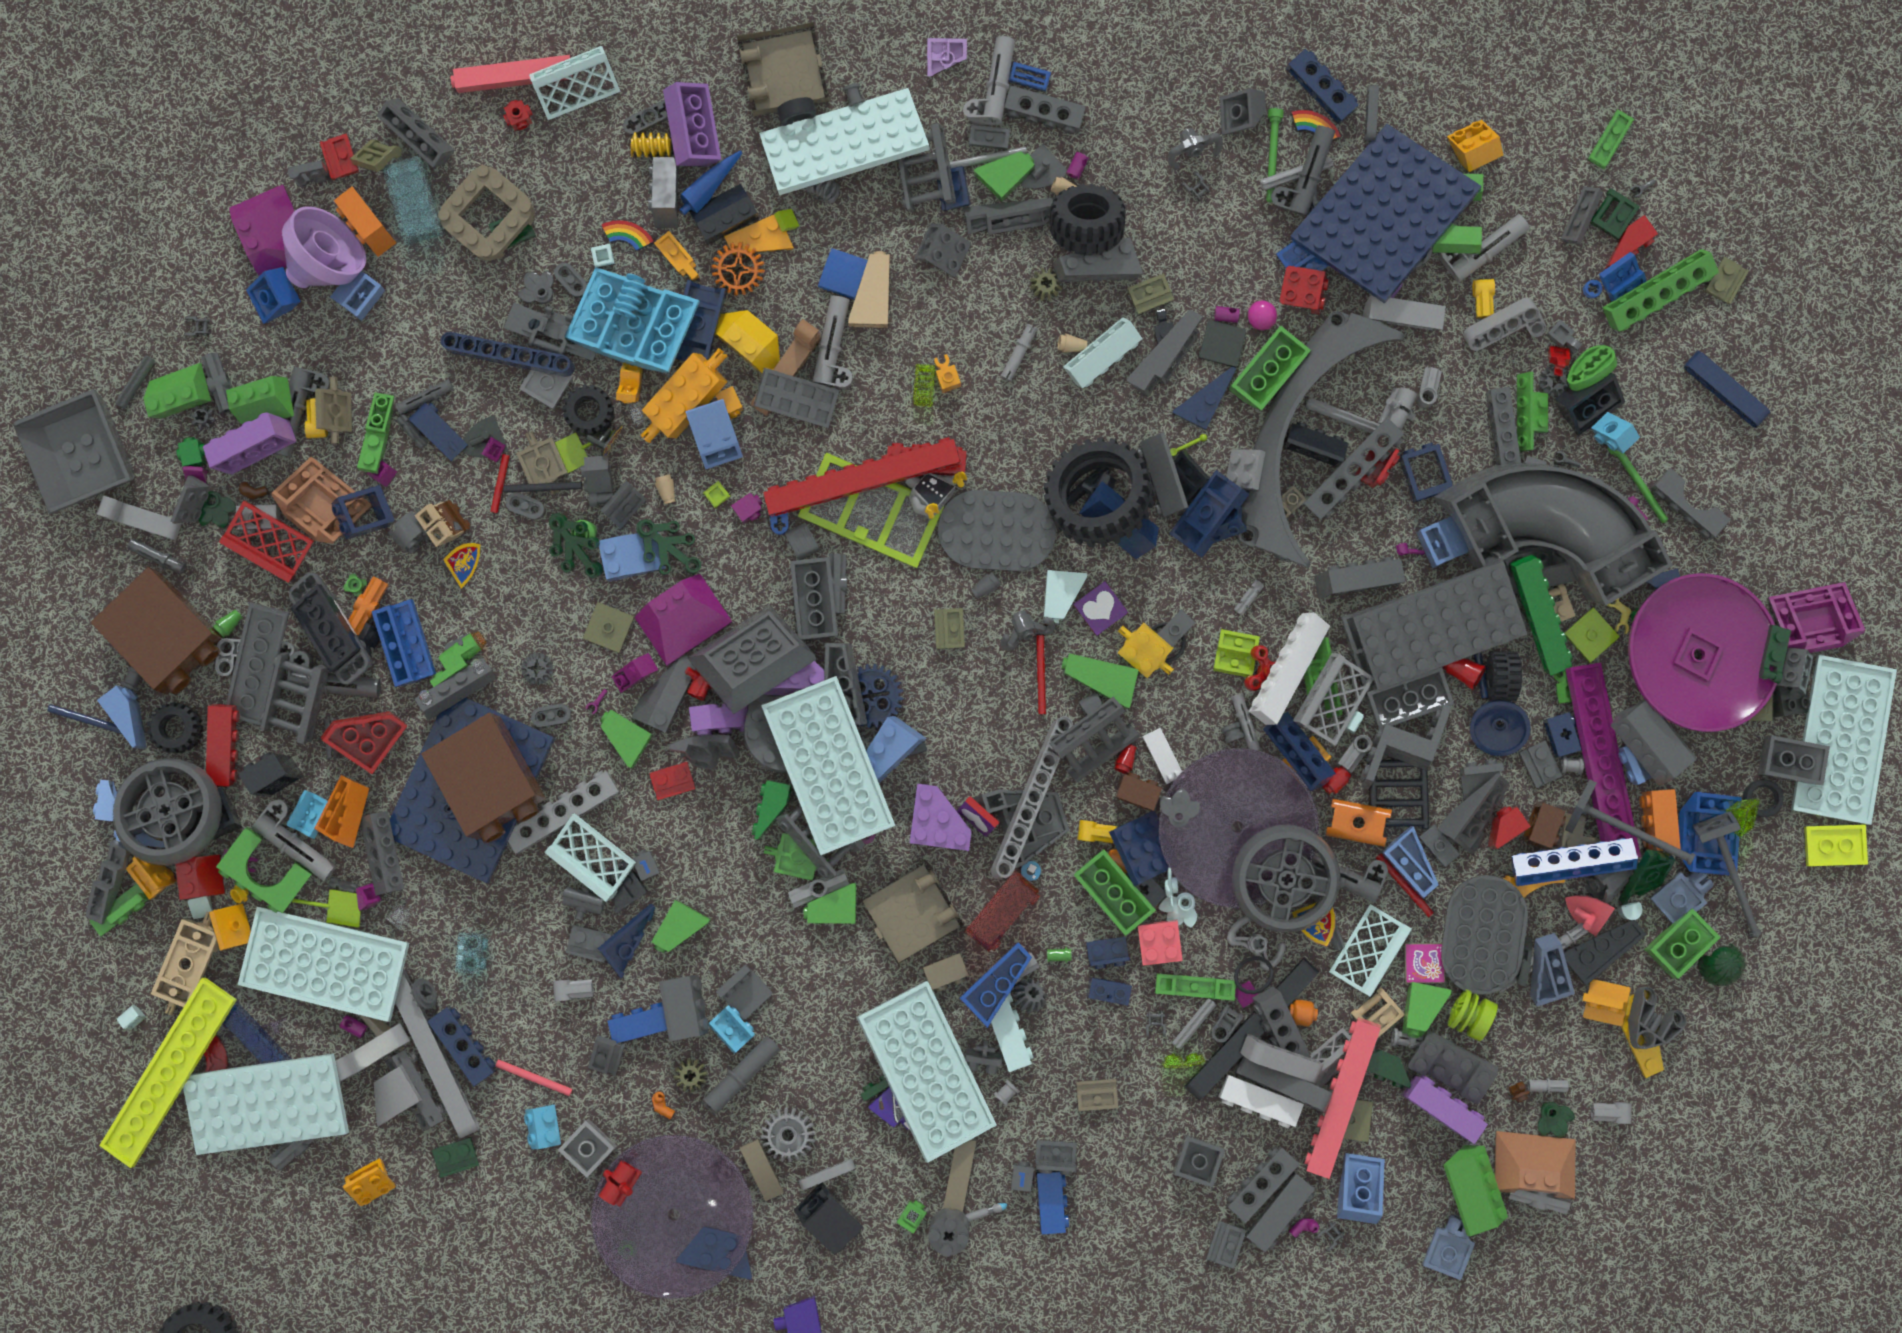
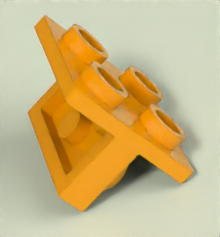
M136 857L132 858L133 862L126 868L127 872L149 900L155 898L167 886L177 882L173 872L165 865L150 864Z
M1593 979L1590 982L1588 994L1584 993L1583 1001L1586 1002L1583 1017L1623 1026L1631 988Z
M380 1158L344 1177L346 1184L343 1185L344 1190L360 1206L369 1204L372 1200L387 1194L396 1187L395 1183L388 1177L385 1165Z

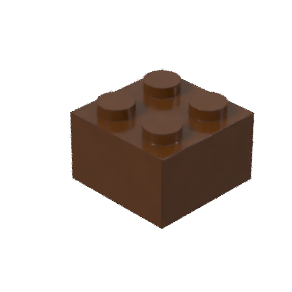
M1131 772L1127 775H1122L1114 798L1150 812L1154 811L1162 788L1158 787L1159 783L1149 779L1146 782L1139 780L1140 776Z
M1544 802L1535 803L1528 820L1531 827L1524 831L1521 841L1542 849H1552L1559 840L1557 833L1559 828L1564 826L1566 821L1564 814L1566 811Z

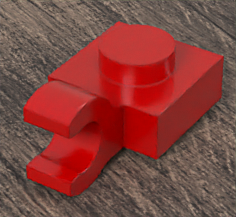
M1550 346L1548 357L1549 363L1555 365L1554 375L1563 376V368L1569 366L1570 363L1569 348Z

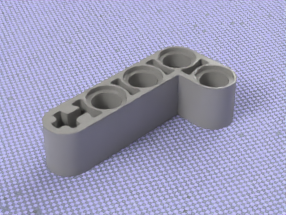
M1523 298L1465 329L1463 336L1471 350L1478 351L1523 327H1526L1533 337L1542 336L1546 331V324L1532 299Z
M106 496L102 497L97 515L175 541L182 523H172L170 517Z
M226 638L218 642L217 647L220 649V654L216 658L215 669L219 675L232 677L241 639ZM283 642L281 650L291 649L290 659V656L298 651V648L292 643ZM231 643L232 650L229 653H225V645ZM229 663L231 668L229 672L224 673L223 666Z
M401 1023L350 1054L336 1060L339 1082L352 1077L410 1042Z
M1247 1034L1240 1052L1244 1057L1256 1064L1313 1083L1317 1082L1324 1065L1315 1059L1268 1044L1264 1040Z

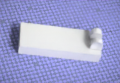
M1161 728L1142 736L1165 784L1184 776Z

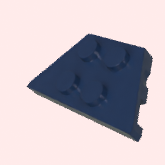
M703 1226L676 1259L677 1263L752 1280L744 1237L741 1234Z

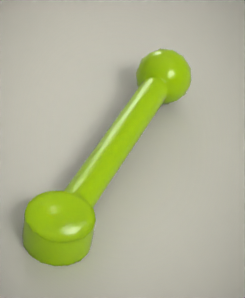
M1201 434L1199 438L1177 449H1170L1171 455L1176 456L1177 452L1200 441H1206L1207 435Z

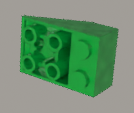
M768 780L766 784H762L760 795L763 796L762 804L758 803L756 815L759 816L758 823H754L752 835H755L754 839L760 840L776 821V818L787 808L792 790L791 785Z

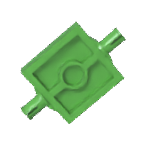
M782 833L781 842L777 848L765 845V849L772 850V852L764 850V854L775 856L774 872L813 881L814 873L817 869L816 866L789 834ZM809 839V841H810L814 846H816L815 841L812 840V839Z

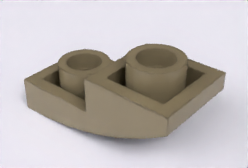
M1294 485L1281 496L1286 518L1307 500Z

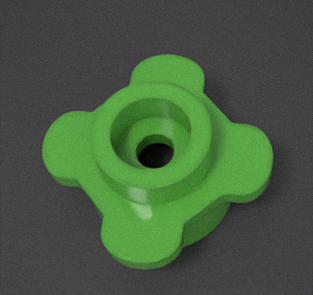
M350 574L343 588L346 592L350 591L354 596L359 597L362 594L363 587L367 585V581L358 578L356 574Z

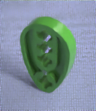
M1598 345L1584 351L1569 371L1567 381L1570 389L1579 391L1592 386L1608 376L1617 366L1614 350L1609 346Z

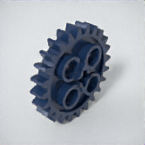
M866 664L865 670L859 666V673H857L859 684L863 682L866 686L865 691L861 693L862 696L871 695L872 692L878 694L890 692L886 696L863 699V702H867L869 705L868 711L865 712L868 728H872L873 723L876 728H880V722L883 724L887 717H892L893 714L899 715L896 709L897 707L903 708L899 701L905 700L904 697L900 696L905 690L899 689V686L903 684L902 682L895 681L898 675L891 676L893 670L889 669L885 672V666L883 665L878 670V664H874L871 669V666ZM883 679L885 682L882 690L877 688V681ZM885 698L888 701V706L883 710L880 707V701Z

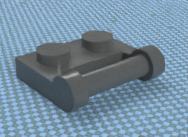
M321 160L293 166L288 169V176L291 179H295L298 187H305L308 182L312 181L315 183L325 182L326 178H330L328 168Z

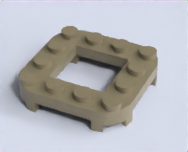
M481 165L473 170L445 201L438 213V218L444 229L482 261L499 260L504 256L503 252L521 231L528 224L531 226L534 222V204L527 195L496 169ZM486 188L512 209L487 238L461 217Z

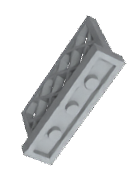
M1331 653L1293 722L1336 746L1370 687L1373 677L1346 660L1341 654ZM1343 664L1349 667V676L1341 677L1340 669ZM1362 675L1367 678L1363 686L1357 687L1355 677ZM1351 678L1354 689L1345 691L1342 680ZM1339 682L1341 692L1332 694L1330 688L1332 683ZM1354 692L1356 699L1354 703L1348 704L1346 694ZM1342 695L1344 706L1335 708L1333 697ZM1329 699L1331 709L1322 712L1320 704L1323 700ZM1345 709V719L1338 722L1336 711ZM1332 712L1334 723L1325 725L1323 714ZM1319 716L1321 727L1314 728L1310 726L1312 718ZM1335 726L1336 735L1331 739L1327 736L1326 728Z

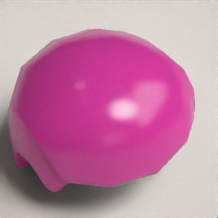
M1264 300L1256 301L1248 308V321L1254 329L1268 330L1276 323L1277 311L1270 302Z

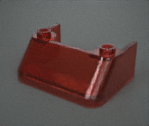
M1014 870L1012 875L964 932L986 951H995L1002 943L999 939L1029 903L1033 905L1039 899L1040 895H1038V892L1040 890L1017 870Z

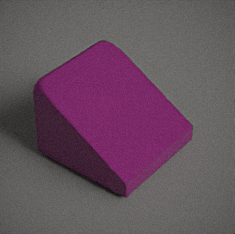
M381 460L378 474L367 472V475L387 487L397 471Z
M191 466L183 467L185 480L188 476H194L206 483V469Z
M373 883L356 889L359 911L374 907L382 901L379 895H375Z
M1249 980L1241 985L1247 990H1255ZM1238 987L1235 989V997L1242 1008L1253 1003L1252 998L1258 995V993L1246 994L1240 991Z

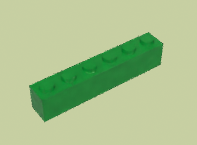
M1529 555L1509 563L1544 672L1551 676L1564 671L1566 668H1571L1572 654L1566 648L1565 643L1567 639L1564 632L1560 630L1561 620L1554 611L1555 601L1549 595V583L1547 578L1543 577L1542 570H1544L1541 560L1533 555Z

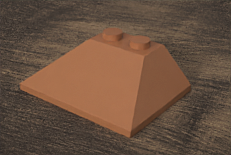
M311 456L278 486L271 495L283 515L313 540L333 544L343 534L340 531V523L337 516H334L331 503L337 497L354 493L355 491ZM364 498L345 503L353 524L372 507Z
M1496 1131L1494 1175L1499 1191L1515 1193L1517 1190L1554 1193L1555 1198L1575 1199L1576 1139Z

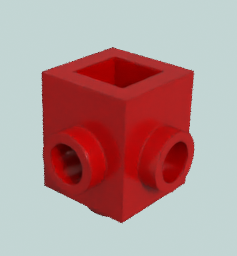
M522 100L511 101L504 107L506 114L503 117L508 126L512 125L514 131L523 130L532 124L530 116L533 114L529 105L524 106Z

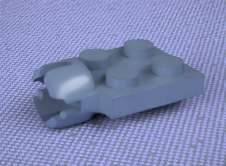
M1679 872L1655 892L1650 899L1673 924L1691 908L1697 912L1706 905L1707 902L1704 899V895L1714 884L1711 879L1707 878L1706 873L1692 872L1689 876L1685 877Z
M1451 1215L1446 1227H1436L1422 1265L1461 1280L1475 1242L1467 1236L1462 1219L1459 1216Z

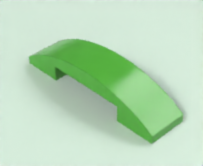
M1156 974L1155 994L1235 1001L1236 985L1234 980Z

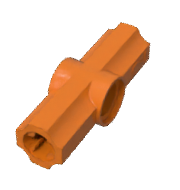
M374 576L364 593L355 601L354 611L348 619L358 636L365 623H368L369 619L373 618L372 611L379 609V602L389 584Z

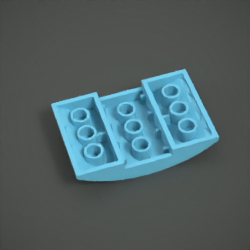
M595 268L565 338L584 348L623 363L653 371L670 372L700 301L666 289L662 291L647 286L648 290L641 289L645 297L638 296L642 304L635 303L639 310H632L636 317L626 318L616 314L611 309L615 308L614 302L618 301L617 295L621 294L620 288L624 287L623 281L627 280V278Z

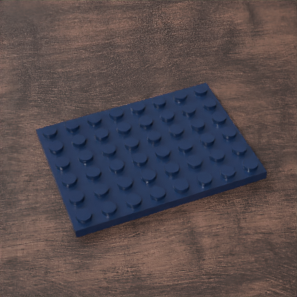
M1386 124L1376 135V139L1370 142L1292 233L1290 239L1385 304L1481 191L1482 186L1389 124Z
M464 698L438 714L390 817V824L394 841L489 884L517 823L516 818L502 825L505 834L490 843L484 844L482 839L477 840L466 837L456 817L446 819L441 815L440 806L443 802L445 803L446 799L421 753L490 712L502 718L533 776L537 780L555 738L475 701Z

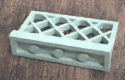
M602 46L529 74L548 120L620 92ZM605 62L606 69L604 74L594 71L596 65ZM585 71L589 73L585 82L576 78L578 72ZM592 74L601 78L598 87L589 84ZM566 78L571 80L567 89L558 86L560 79ZM604 80L613 82L615 88L604 90L601 87ZM574 82L583 85L580 94L571 91ZM545 85L553 87L549 96L542 94L539 88ZM586 87L596 90L594 96L589 98L583 96ZM556 89L565 92L562 101L552 98ZM568 94L578 97L572 105L565 103ZM550 101L560 104L556 111L549 113L547 108Z
M575 813L572 814L553 844L545 851V854L605 902L614 898L618 892L617 889L636 863ZM574 821L580 825L581 833H572L571 825ZM592 834L596 839V845L588 846L586 835ZM574 836H582L583 847H575ZM569 837L571 848L565 849L559 844L562 838ZM601 847H608L611 850L612 857L603 858ZM597 848L599 859L590 860L589 849ZM584 849L586 860L580 861L576 856V850ZM618 859H623L629 864L625 870L618 869ZM612 860L614 871L606 872L604 861ZM592 862H600L601 873H595L592 870ZM615 874L616 883L614 886L607 882L606 875Z
M1370 904L1329 972L1368 997H1371L1412 928ZM1371 910L1379 914L1381 922L1369 925L1367 917ZM1366 920L1367 926H1362ZM1392 922L1399 926L1395 934L1386 935L1384 924ZM1382 925L1384 936L1373 938L1370 927ZM1368 928L1370 939L1359 942L1358 931ZM1356 937V941H1357V942H1356V943H1352V941H1353L1354 938ZM1392 937L1391 941L1388 943L1387 938ZM1385 938L1386 949L1376 952L1374 941ZM1371 942L1374 953L1362 956L1360 944ZM1358 945L1360 956L1349 959L1347 954L1348 948ZM1345 954L1346 960H1341ZM1382 954L1380 959L1378 960L1377 955ZM1375 955L1377 964L1374 968L1366 969L1363 958ZM1361 959L1364 970L1352 972L1349 961ZM1347 962L1350 973L1341 975L1335 971L1339 963ZM1367 971H1372L1368 977ZM1364 972L1366 982L1361 987L1354 982L1353 975ZM1351 975L1352 981L1346 978V976Z

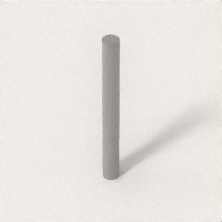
M1026 147L952 161L949 162L950 168L967 167L996 161L1020 151L1025 155L1027 149Z

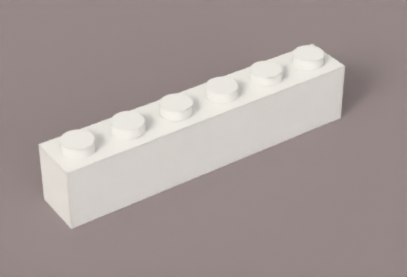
M1314 612L1302 613L1299 616L1294 630L1288 636L1287 643L1280 650L1276 663L1271 667L1270 674L1262 683L1258 696L1252 702L1249 712L1265 725L1278 724L1330 628V625Z

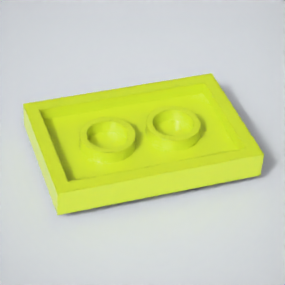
M1866 825L1804 827L1806 866L1868 864Z

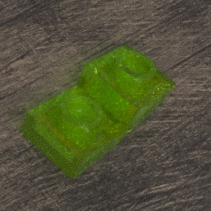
M1196 1052L1185 1056V1061H1183L1181 1055L1176 1056L1173 1053L1164 1057L1165 1061L1161 1064L1164 1068L1179 1069L1199 1065L1206 1061L1201 1053L1198 1055Z

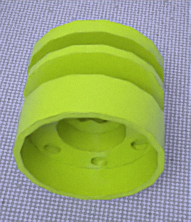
M1466 989L1457 998L1451 1009L1448 1026L1453 1029L1457 1026V1031L1462 1032L1468 1026L1467 1036L1480 1042L1486 1036L1494 1021L1498 1004L1484 998L1478 1005L1479 995H1472V992Z

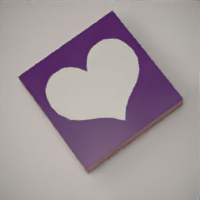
M1105 581L1073 604L1096 636L1128 614V611Z
M971 796L957 810L963 818L985 837L999 824V821Z

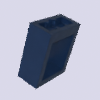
M1433 443L1422 445V449L1415 451L1414 448L1406 450L1399 458L1413 503L1436 496L1453 486L1439 444L1433 445ZM1434 452L1444 483L1419 491L1409 459Z
M380 485L337 497L331 503L334 516H337L340 523V531L345 535L346 540L387 528L395 521ZM368 496L378 521L355 528L345 503Z
M1089 977L1086 997L1128 1006L1132 985Z

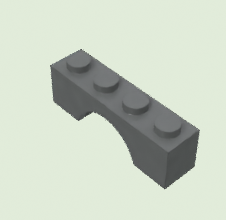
M1671 468L1666 470L1651 487L1654 491L1653 494L1660 500L1664 499L1673 512H1679L1684 516L1683 520L1687 524L1698 528V533L1706 539L1715 538L1731 519L1717 507L1709 510L1693 508L1684 496L1685 480Z

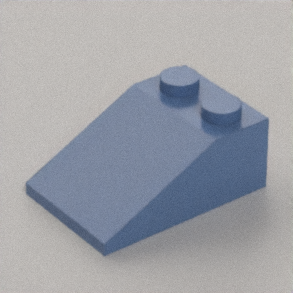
M638 534L617 536L599 541L600 554L608 582L658 571L660 566L658 544L654 540H652V551L656 557L652 563H646L643 560V554L645 553L643 538ZM646 554L647 559L651 560L653 558L651 554Z
M115 686L97 701L132 748L144 750L147 746L140 706L136 700L138 696L132 689L128 690L126 687Z
M1345 1153L1338 1195L1337 1218L1372 1224L1378 1223L1383 1214L1385 1159Z

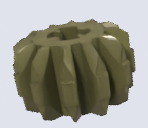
M1041 268V274L1035 271V278H1030V282L1033 284L1030 286V290H1036L1033 294L1034 297L1041 294L1040 301L1044 300V296H1047V300L1051 301V294L1057 298L1059 295L1057 291H1062V286L1059 285L1062 282L1056 279V272L1053 275L1051 274L1052 268L1048 269V273H1045V269ZM1043 281H1047L1049 288L1043 285Z
M688 1058L687 1066L681 1061L680 1066L683 1069L675 1068V1071L680 1074L673 1077L674 1079L681 1080L676 1084L677 1087L682 1083L684 1084L682 1089L684 1092L688 1086H690V1092H694V1085L700 1090L702 1086L699 1082H707L701 1076L708 1075V1072H701V1069L705 1067L704 1064L697 1067L698 1059L692 1065L691 1058ZM689 1070H692V1073L695 1072L696 1076L693 1077L692 1081L689 1080V1077L686 1078V1074L689 1073Z

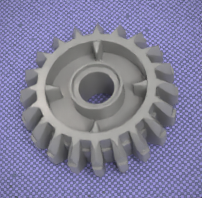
M785 1107L784 1114L781 1113L780 1109H777V1117L773 1113L770 1114L772 1122L768 1119L765 1120L769 1127H762V1131L767 1132V1134L761 1135V1139H768V1141L763 1143V1147L770 1145L767 1153L769 1154L774 1150V1159L777 1158L778 1154L782 1155L780 1158L781 1162L784 1161L785 1156H788V1162H792L793 1155L796 1160H800L798 1153L806 1156L807 1153L804 1148L812 1149L811 1145L807 1143H814L815 1139L809 1137V1135H814L815 1130L809 1131L808 1128H811L814 1124H806L810 1117L806 1116L802 1119L803 1111L795 1115L796 1108H793L792 1112L788 1113V1107ZM786 1129L791 1130L794 1133L793 1139L786 1140L783 1137V1131Z

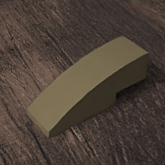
M758 1138L741 1146L740 1150L765 1201L783 1194L784 1191L760 1139Z

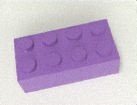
M675 82L665 88L663 93L676 166L709 167L720 161L721 154L708 84Z
M263 413L257 419L243 423L236 430H229L225 433L226 435L210 440L208 444L203 446L209 468L232 475L295 443L296 439L289 420L270 413Z
M1414 1075L1410 1081V1088L1406 1087L1401 1095L1465 1140L1475 1144L1488 1125L1483 1121L1485 1117L1472 1109L1468 1111L1467 1104L1456 1098L1451 1099L1452 1094L1439 1086L1435 1088V1082L1428 1077Z

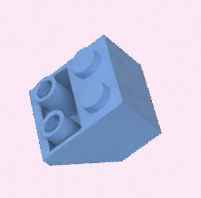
M361 271L352 282L339 285L330 298L362 321L385 292V289Z

